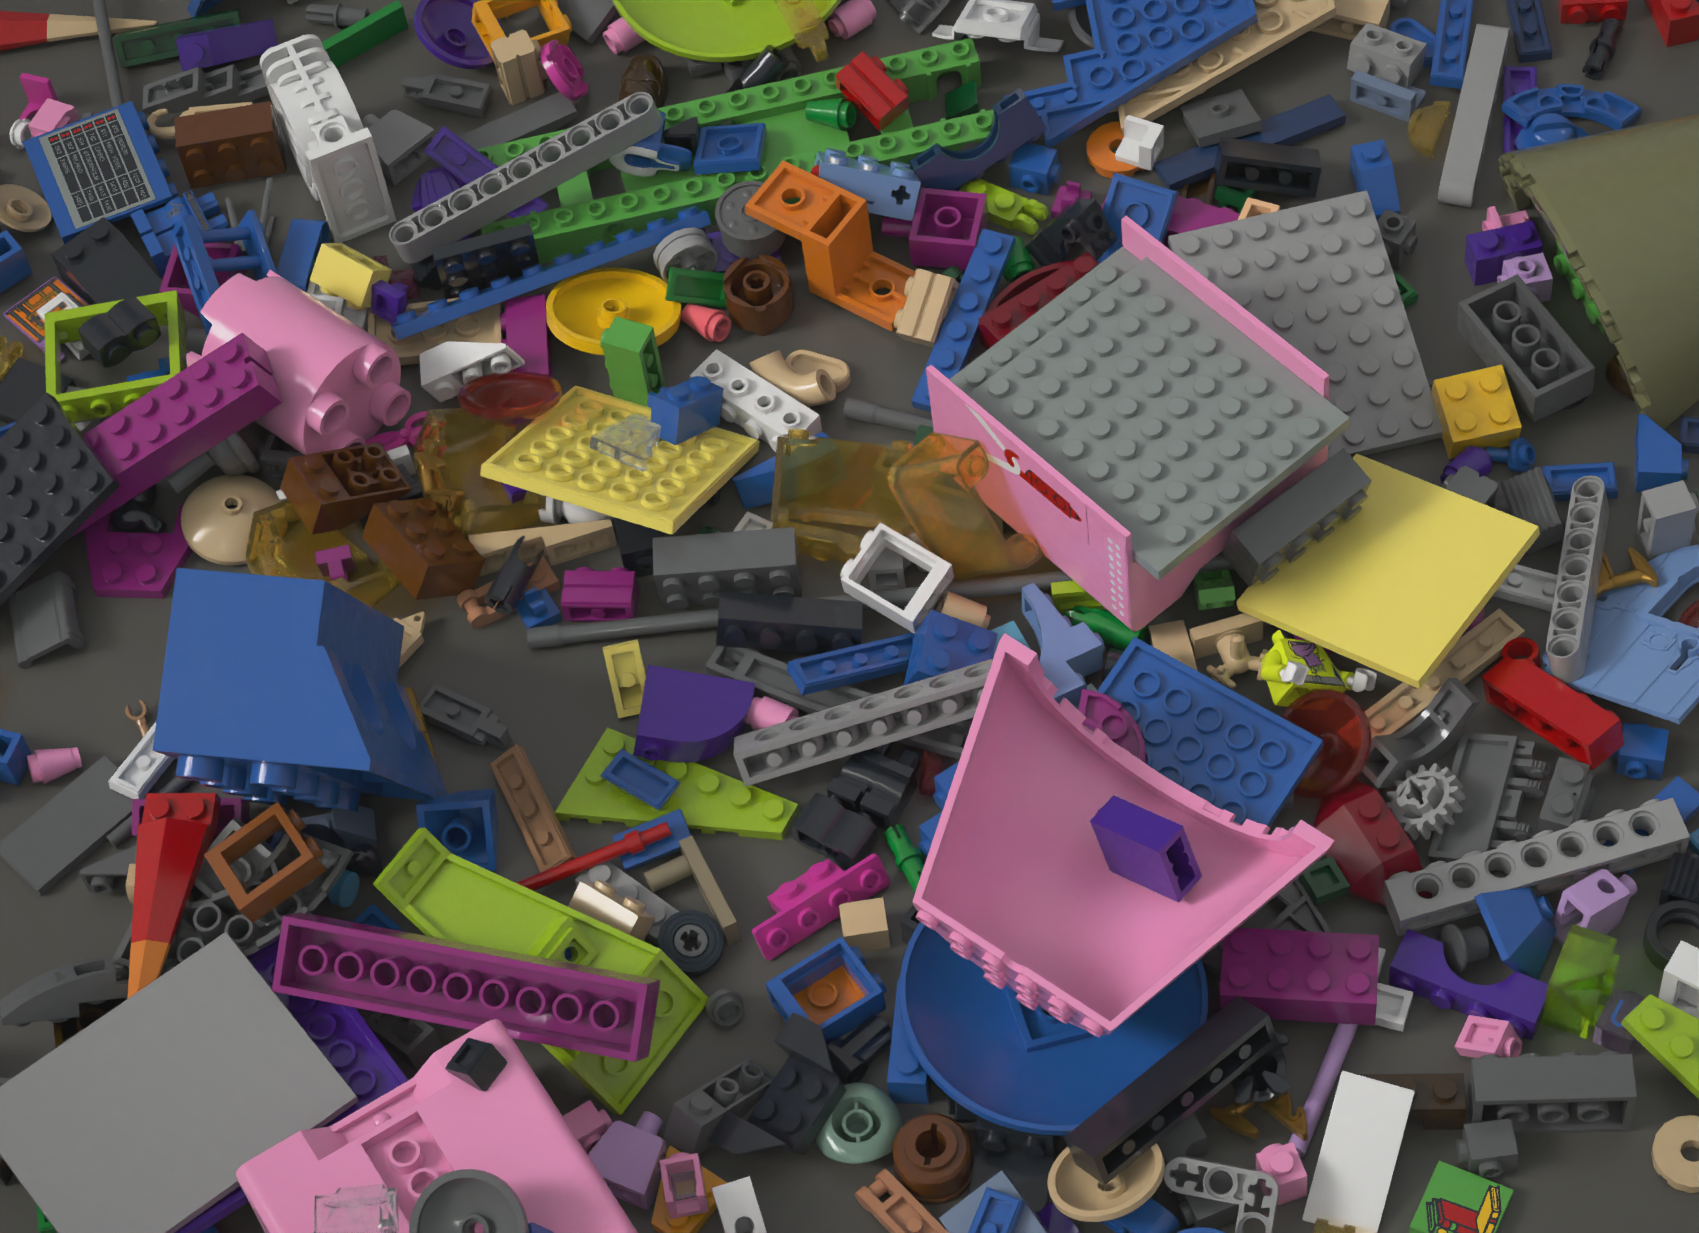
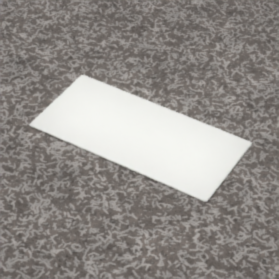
M1346 1071L1341 1072L1302 1218L1304 1221L1345 1233L1378 1232L1414 1096L1413 1090Z

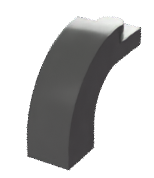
M1448 678L1427 708L1412 723L1393 734L1374 736L1355 764L1378 789L1396 786L1394 783L1396 780L1405 781L1407 779L1406 771L1410 770L1413 774H1416L1420 765H1424L1426 769L1429 768L1461 739L1468 730L1464 724L1480 704V701L1457 678Z

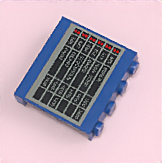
M132 101L23 141L64 245L103 217L110 223L131 216V213L143 209L145 211L179 198L174 182L169 184L166 182L165 178L169 177L170 174L164 159L157 160L155 154L160 153L154 135L147 136L145 130L150 129L143 111L137 113Z

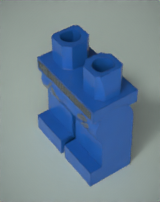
M192 190L183 193L184 197L175 198L162 208L147 214L144 213L143 209L130 214L160 277L165 275L174 246L171 233L182 216L194 215L198 228L202 230L230 228L224 214L206 220V218L221 212L213 192L195 198Z

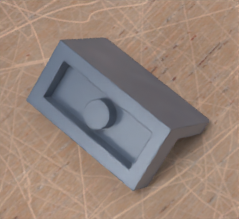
M1356 70L1351 78L1350 101L1408 123L1411 122L1426 98V91L1411 85L1407 89Z

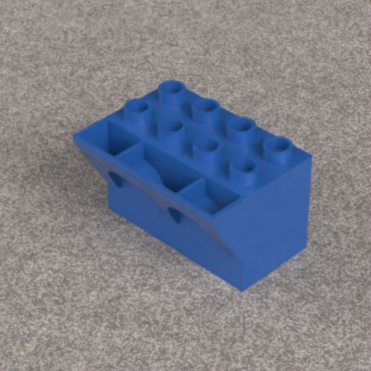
M185 568L176 569L153 751L178 760L176 777L200 781L199 785L223 789L222 793L245 797V800L253 803L274 805L276 802H279L282 806H288L290 795L294 796L293 800L314 803L315 808L331 811L332 808L358 812L360 795L422 801L447 795V790L403 686L397 684L404 632L403 625L325 580Z

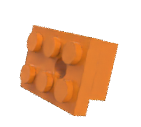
M783 160L745 205L746 215L802 241L809 292L893 332L895 330L894 320L899 308L904 309L908 297L904 294L906 282L910 276L914 277L916 271L873 251L866 199ZM800 198V201L795 204L784 202L786 199ZM888 288L891 290L885 295L874 293L877 289Z

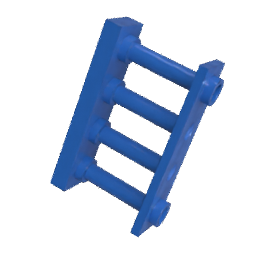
M248 210L238 227L213 230L198 228L194 215L182 216L171 233L207 336L213 324L200 311L220 287L215 276L216 272L253 269L256 281L267 278L269 270L277 273L264 238V227L258 221L255 210ZM242 240L248 256L212 259L208 256L204 244Z

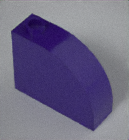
M648 665L633 755L653 761L663 760L689 763L706 760L723 753L734 744V737L740 736L746 727V719L751 707L755 683Z

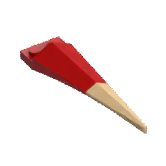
M0 11V51L51 41L98 35L96 18L91 16ZM108 18L111 33H120L158 25V22L153 20Z

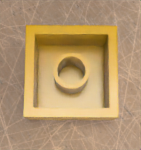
M1502 365L1434 380L1431 395L1443 430L1442 438L1449 459L1455 458L1467 446L1481 447L1485 449V446L1501 448L1510 446L1512 440L1519 438L1522 426Z

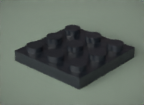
M530 222L432 248L446 299L460 298V292L473 287H478L479 291L492 287L490 282L502 276L509 275L510 279L523 275L522 269L540 264Z

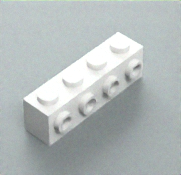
M717 349L690 375V378L694 376L706 377L711 383L724 388L721 407L722 418L730 423H737L752 438H760L769 444L777 454L822 432L819 414Z

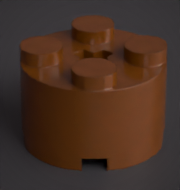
M758 255L759 258L750 260L744 257L735 261L724 274L723 287L728 316L739 328L755 332L759 336H767L774 329L784 324L794 309L790 276L786 266L775 257Z

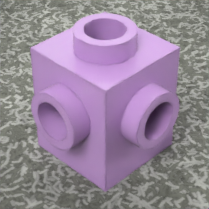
M1543 253L1524 257L1517 256L1503 261L1502 275L1497 277V283L1518 274L1540 302L1551 300L1553 277Z

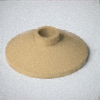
M0 185V221L3 224L23 232H38L49 225L52 213L48 203L39 194L19 185Z

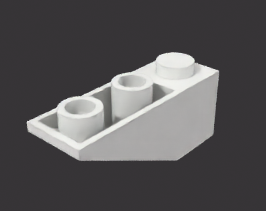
M447 341L419 354L421 387L439 402L451 399L458 394L525 365V360L503 343Z

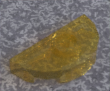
M1434 101L1431 106L1424 107L1421 110L1420 108L1416 109L1409 118L1408 138L1411 145L1419 153L1432 158L1449 114L1451 102Z

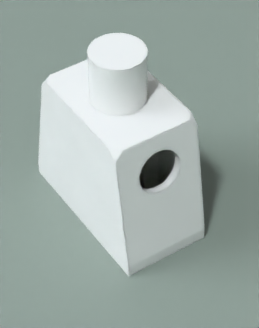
M750 1176L712 1188L724 1233H767Z

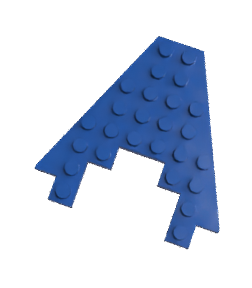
M1052 0L1054 11L1086 4L1095 49L1063 56L1068 82L1024 91L1027 99L1047 128L1044 130L1046 146L1049 148L1053 147L1256 23L1258 20L1254 0Z

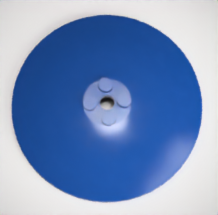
M921 922L916 927L908 943L900 973L899 1002L905 1034L915 1056L931 1079L949 1097L981 1118L1017 1131L1040 1135H1068L1206 1022L1208 1012L1206 973L1202 959H1199L1111 1034L1101 1035L1098 1038L1075 1025L1062 1023L1053 1016L1046 1015L1039 1006L1035 1011L1029 1009L1016 999L1018 993L1006 985L1003 989L992 985L983 977L986 972L970 959L967 960L955 953L950 948L951 944L935 930L928 928Z

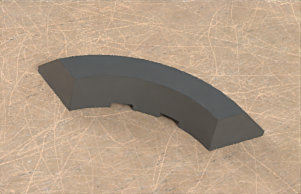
M285 832L272 854L259 866L260 871L245 882L250 891L301 856V853L287 832ZM314 838L324 852L320 860L327 870L254 923L239 911L226 889L212 894L210 899L195 902L187 900L161 973L168 972L225 932L245 957L272 944L280 938L283 916L298 912L310 914L336 884L354 853L351 850ZM132 921L112 959L113 964L129 968Z

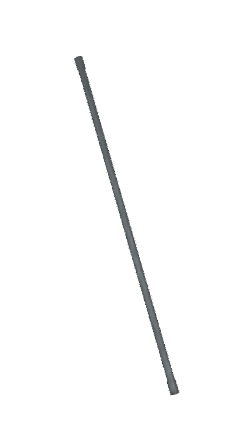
M1219 553L1199 569L1197 573L1233 570L1234 568L1222 555L1223 553ZM1063 571L954 582L950 583L946 590L971 599L1022 593V587L1033 582L1041 591L1051 590L1052 582L1072 581V579ZM920 586L873 591V593L897 607L907 606ZM849 594L818 598L861 602ZM862 603V611L872 610L871 607ZM718 609L567 626L527 628V640L529 649L561 646L565 643L717 627Z

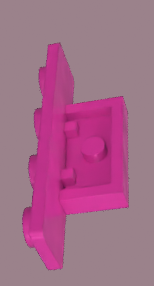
M871 854L846 871H843L830 859L812 865L806 873L793 881L782 884L777 891L767 896L771 908L777 914L752 929V934L763 957L767 960L775 958L840 917V904L867 900L889 886L890 879L880 857L876 854Z

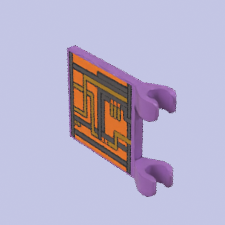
M56 276L3 313L4 317L44 353L45 322L38 316L36 311L61 292L65 293L78 307L89 306L87 302ZM60 304L51 312L61 311L66 307ZM60 350L61 360H63L66 356Z

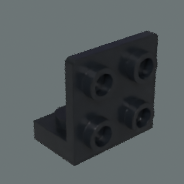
M977 1115L975 1126L977 1150L968 1195L1003 1170L1013 1180L1037 1214L1047 1205L1049 1191L1047 1183L1050 1169L1055 1160L1057 1148L1056 1135H1040L1017 1131L1000 1126Z

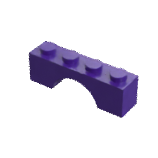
M1407 929L1389 969L1388 984L1412 991L1413 994L1430 1000L1432 1004L1441 1009L1451 1008L1466 1014L1467 1017L1473 1015L1509 1021L1520 1038L1524 1037L1533 1041L1550 1004L1552 985L1517 971L1507 979L1491 985H1477L1459 978L1446 963L1443 942Z

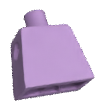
M1600 869L1565 889L1553 919L1557 930L1554 938L1575 958L1580 956L1622 921L1630 897L1637 892L1634 880L1626 874L1616 878L1607 869Z
M644 1111L635 1127L620 1120L613 1122L589 1152L588 1156L615 1197L649 1211L661 1180L659 1160L665 1159L667 1148L665 1141L657 1136L664 1123L663 1120L651 1112Z

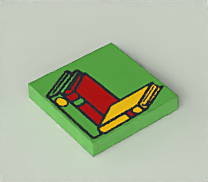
M1439 1160L1411 1222L1409 1233H1497L1513 1197L1514 1190Z

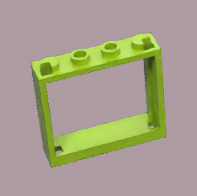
M177 290L136 297L157 318L159 326L168 325L169 375L61 393L60 344L80 341L81 337L78 329L83 323L96 315L107 313L115 304L122 300L44 313L46 392L56 398L73 422L112 416L187 368L185 312Z

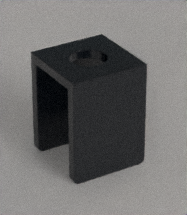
M614 517L624 568L629 571H635L637 578L653 575V538L665 537L664 532Z

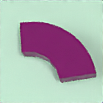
M1082 689L1079 711L1086 717L1082 724L1092 731L1095 728H1099L1114 743L1125 748L1135 757L1146 763V749L1143 736L1132 716L1113 698L1097 691Z

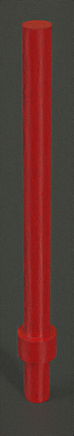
M667 821L642 832H639L637 829L625 834V839L516 883L536 891L629 852L632 855L646 850L645 846L669 837L672 833Z

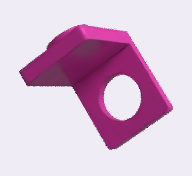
M27 73L21 74L19 78L29 101L19 118L23 120L24 118L29 119L31 115L37 113L47 98L58 101L50 79Z

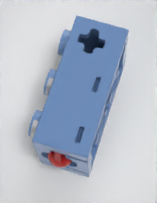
M826 148V152L817 151L811 174L866 199L868 213L908 221L913 220L921 181L914 170H910L909 164L898 161H891L890 166L879 164L878 158L868 155H859L858 159L845 156L846 152L833 148Z

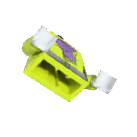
M1283 629L1276 631L1272 635L1274 646L1262 659L1260 675L1262 679L1267 681L1275 706L1328 711L1346 690H1353L1355 692H1361L1364 689L1367 691L1374 690L1377 673L1369 669L1357 668L1355 674L1338 670L1322 646L1310 641L1296 640L1292 633Z

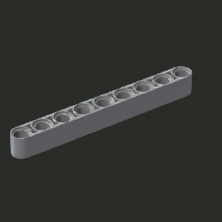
M646 92L634 93L397 222L391 228L389 237L401 259L406 263H417L433 254L432 248L454 243L654 134L661 127L662 118L652 96Z

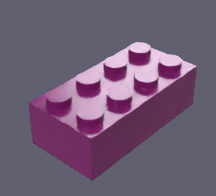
M1238 927L1223 940L1220 1010L1237 996H1240L1269 1014L1270 1019L1375 1025L1379 935Z

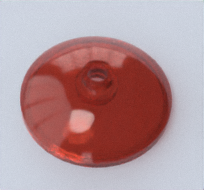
M524 371L485 375L469 381L458 392L459 405L467 413L489 423L506 427H516L540 417L554 408L562 397V388L556 379L544 374Z
M1334 690L1312 691L1291 703L1280 717L1322 739L1324 744L1294 790V793L1309 799H1323L1340 793L1357 779L1368 760L1371 748V728L1366 713L1354 699ZM1335 746L1333 754L1330 755V750Z

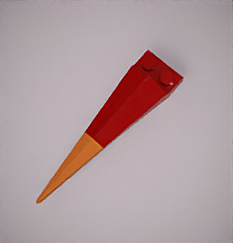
M217 793L146 794L142 824H138L127 999L158 979L161 975L180 918L204 861V854L208 852L216 833L221 798Z

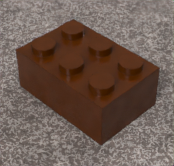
M270 101L174 118L176 148L191 189L286 173L284 143Z
M431 498L374 503L362 534V538L415 600L455 596L467 589L474 590L485 559L474 548L473 544L466 539Z

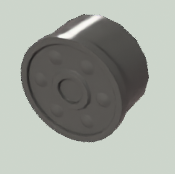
M745 181L735 184L720 196L716 204L715 217L723 244L730 253L740 258L757 259L759 258L758 255H770L777 251L785 241L786 233L746 215L745 205L764 182Z

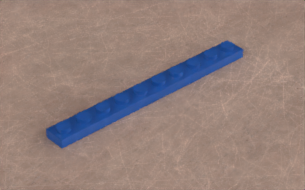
M696 206L677 212L678 218L667 222L665 217L653 220L646 224L648 229L635 233L634 229L623 231L615 235L616 241L605 245L603 240L591 243L584 247L585 252L573 256L572 252L561 254L553 258L554 264L542 268L541 264L522 269L523 275L510 279V276L506 275L496 278L490 282L492 287L479 291L478 287L464 290L459 293V299L447 302L446 298L434 301L427 305L429 310L416 314L415 310L407 311L396 316L397 322L390 324L395 338L397 340L403 339L659 244L665 237L677 230L693 227L699 229L710 225L711 221L708 212L703 209L697 210Z

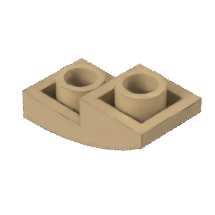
M1184 620L1148 626L1149 638L1154 648L1197 671Z

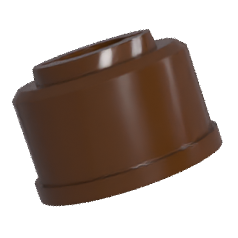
M939 1113L922 1114L909 1120L898 1131L893 1143L895 1178L919 1203L927 1205L945 1204L957 1199L970 1186L975 1161L974 1154L964 1127L953 1118Z

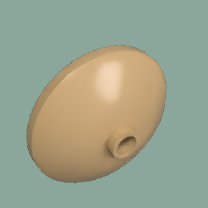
M222 475L202 483L188 496L181 512V527L187 544L200 557L221 565H243L259 560L275 548L284 533L285 515L277 493L265 482L247 475ZM231 505L237 506V507L234 508V509H228V508H227L228 506H231Z
M1156 1143L1104 1185L1075 1165L1070 1150L1067 1147L1056 1158L1050 1169L1047 1183L1048 1191L1057 1209L1072 1219L1085 1222L1111 1221L1132 1213L1150 1199L1163 1179L1165 1162L1160 1147Z

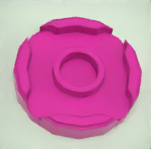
M555 39L543 45L540 50L542 64L547 75L560 93L572 101H576L588 94L589 84L588 82L583 84L581 78L585 75L584 69L570 48L564 44L558 46V40Z

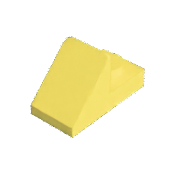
M638 639L603 647L618 718L640 714L646 672Z

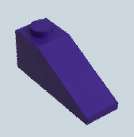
M273 19L179 35L176 39L182 71H187L198 66L200 68L261 55L267 49L277 46L278 41Z

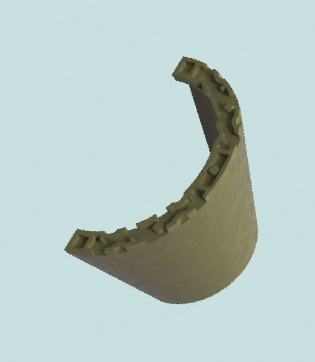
M1699 113L1508 151L1500 155L1498 163L1504 188L1518 211L1531 205L1529 198L1534 203L1578 276L1589 300L1594 301L1600 313L1598 318L1610 343H1614L1619 352L1617 358L1626 375L1639 413L1648 416L1664 430L1699 400Z

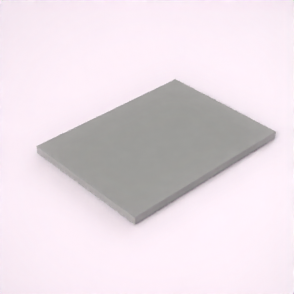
M225 932L0 1086V1155L57 1233H174L238 1188L240 1184L236 1177V1172L245 1162L300 1130L322 1128L356 1104L358 1099Z

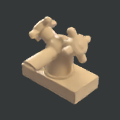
M1242 613L1190 629V643L1195 660L1219 653L1224 664L1219 665L1218 668H1214L1212 665L1206 667V671L1210 674L1211 679L1233 689L1236 687V683L1230 678L1234 674H1242L1247 670L1258 671L1257 680H1263L1260 675L1261 663L1264 655L1269 650L1263 649L1260 657L1250 656L1246 646L1247 644L1263 640L1262 620Z

